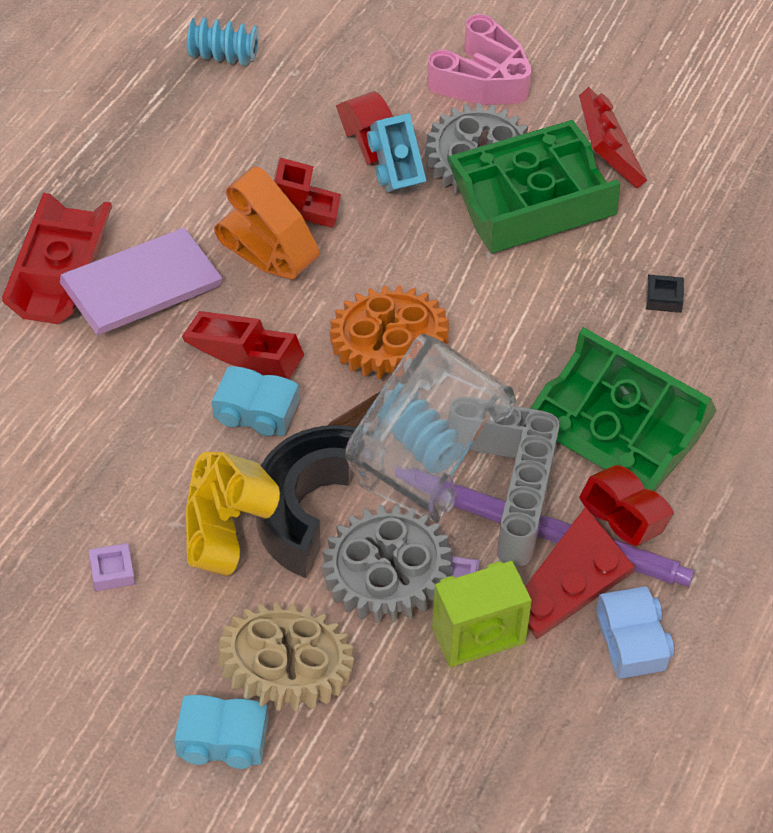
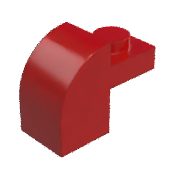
M372 91L336 105L347 138L356 135L367 165L379 161L377 152H371L367 132L371 131L370 125L375 121L393 117L383 97L379 93Z
M279 157L273 181L299 211L304 221L333 228L337 219L341 194L310 186L314 166Z

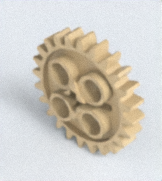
M274 602L273 610L270 611L262 604H259L257 614L244 609L242 618L233 616L231 626H224L217 653L219 654L218 666L223 667V678H232L231 688L233 690L245 688L243 698L249 699L254 695L259 696V706H264L271 700L275 701V708L279 711L284 703H290L294 711H298L299 704L302 702L310 709H315L316 699L328 704L331 694L340 696L342 686L348 685L354 657H352L353 645L346 644L347 633L337 634L338 623L326 625V615L322 614L314 618L311 616V608L309 607L300 613L297 612L296 606L291 603L288 610H282L278 602ZM283 635L285 638V645L281 644ZM287 666L290 667L289 678L286 671Z

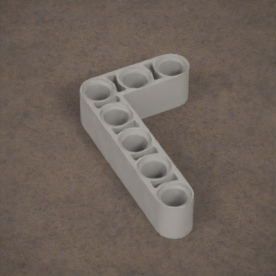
M458 398L451 402L448 415V430L453 429L458 433L456 444L461 443L463 449L516 458L501 519L497 556L503 563L513 561L515 567L525 566L531 562L535 550L555 456L559 420L553 414L545 411L473 398Z

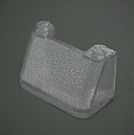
M427 334L419 335L348 442L345 456L359 486L408 510L415 508V513L421 516L427 514L429 515V520L438 523L444 512H449L456 501L457 493L454 491L453 474L488 419L493 422H499L511 415L516 404L514 391L509 385L439 339Z

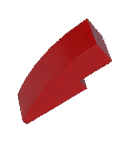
M199 311L182 335L184 342L230 365L247 368L263 376L274 375L290 379L305 355L296 334L265 330L261 320L257 318Z

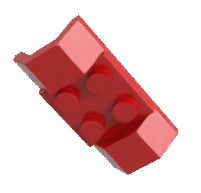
M43 192L2 295V302L22 319L60 324L72 315L76 305L60 284L61 274L95 262L103 240V231L112 209V203L103 202L93 212L64 207L50 193Z

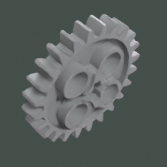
M477 103L476 110H471L467 104H464L463 112L461 113L453 107L450 111V117L441 114L439 123L433 122L431 132L427 134L425 156L428 157L427 167L434 168V178L443 176V187L453 184V193L457 194L460 190L448 163V156L478 148L484 130L489 131L486 145L525 134L528 131V125L518 126L519 116L508 119L507 109L502 110L499 114L495 113V105L493 104L489 107L488 111L483 110L481 103Z
M379 505L376 515H372L365 508L363 509L364 519L359 521L356 517L350 515L348 517L349 528L342 525L336 526L338 537H328L329 549H325L322 552L324 558L322 570L326 588L328 591H332L335 603L343 601L344 609L347 613L357 607L359 619H363L369 612H373L376 623H379L383 614H389L393 623L397 620L398 612L402 611L411 619L412 608L417 606L420 610L427 611L426 598L434 601L435 584L440 583V580L447 576H452L451 562L453 560L452 551L448 544V536L441 535L439 523L430 525L429 515L425 514L416 519L415 508L408 510L405 515L400 513L399 505H395L391 513H386L383 505Z

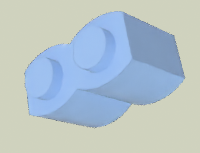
M647 586L600 594L596 606L597 617L617 678L622 679L666 671L670 657L674 656V644L670 633H664L659 623L662 620V610L658 598H652Z

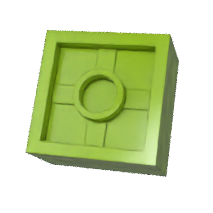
M498 561L489 564L486 569L456 578L449 576L441 579L440 583L435 584L432 629L449 668L526 643L532 600L513 561L505 563Z

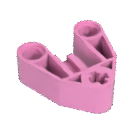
M472 15L466 21L464 50L473 60L463 58L448 50L434 51L428 57L427 86L433 93L476 104L481 103V105L518 104L524 102L529 97L531 66L522 45L487 15Z

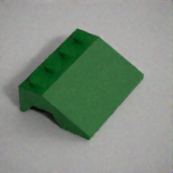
M573 120L448 156V163L474 227L491 254L617 215L620 182L617 179L610 182L604 179L596 168L591 143Z
M582 327L580 330L575 352L560 375L545 384L530 408L545 411L557 417L559 420L557 443L603 470L614 465H620L629 469L640 479L645 489L654 492L697 443L717 411L710 397L585 327Z

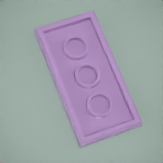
M184 227L63 273L60 277V284L98 336L221 286L223 278Z

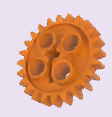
M386 285L382 287L381 293H376L372 288H369L368 296L366 297L356 293V302L353 303L345 300L343 302L344 310L336 309V319H331L330 321L331 330L329 332L334 355H339L341 364L349 362L350 371H355L362 367V376L364 377L372 371L376 372L377 379H381L385 372H390L393 379L397 378L398 371H403L407 376H412L411 368L416 367L424 371L425 361L436 363V354H444V344L449 343V319L446 318L445 308H439V301L437 299L429 301V294L427 292L416 296V288H412L407 293L402 292L401 285H398L394 292H389Z

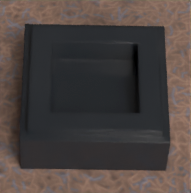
M648 274L646 310L682 313L684 277Z

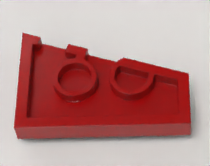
M588 87L579 95L592 149L633 186L639 188L647 181V178L612 111L614 109L612 103L604 94L600 93L597 95Z
M586 507L525 586L532 600L528 629L536 639H539L598 598L600 594L605 593L634 573L635 566Z

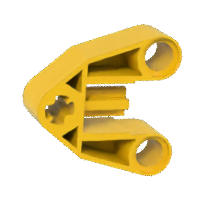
M203 452L198 456L192 470L185 510L186 548L189 566L224 576L231 575L238 564L240 547L232 517L237 518L240 515V511L267 519L276 510L280 496L279 487L257 462L226 452Z

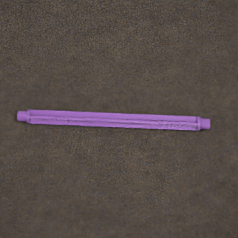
M399 466L397 467L393 483L406 487L407 491L439 502L448 503L456 508L501 523L506 501L461 485L449 483V481L426 474L417 469L411 471ZM542 515L538 537L558 543L571 524ZM612 539L635 566L634 571L672 585L675 582L686 587L690 586L695 570L681 566L678 561L640 550Z

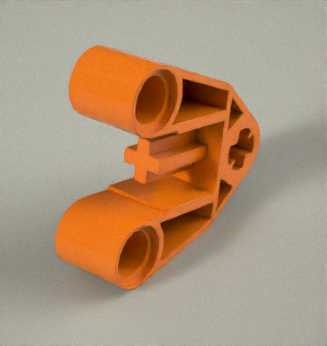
M253 166L227 187V198L235 209L214 226L215 235L223 246L263 272L287 279L297 277L319 257V248L302 215L266 171L260 167Z

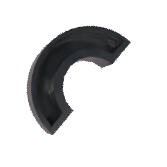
M327 425L300 431L279 443L261 464V467L278 485L280 496L277 508L269 518L256 516L260 539L268 553L280 565L299 576L307 577L321 547L320 520L307 514L299 503L307 493L320 486L331 484L349 486L362 458V429L344 425Z

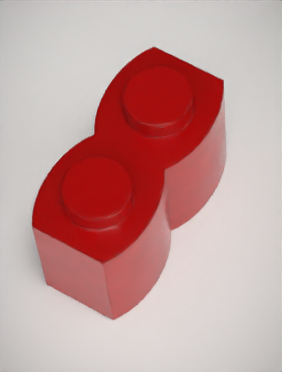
M614 465L590 476L579 496L584 507L592 515L601 520L608 521L610 527L619 538L634 546H638L662 534L674 514L669 503L661 495L652 490L645 489L640 479L632 471L620 465Z

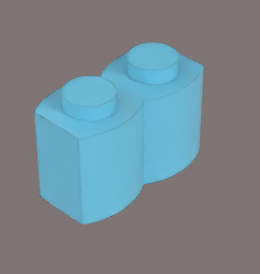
M227 367L212 399L214 418L228 427L250 426L264 436H283L288 430L300 401L299 384L279 376H263L247 368Z
M205 695L183 696L174 740L177 756L195 765H203L208 761L220 760L230 767L245 769L250 767V765L261 764L269 721L267 704L259 706V701L248 699L223 700Z

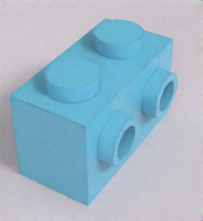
M410 113L378 120L371 124V131L367 132L368 143L371 152H377L380 165L375 167L379 185H385L386 193L426 182Z

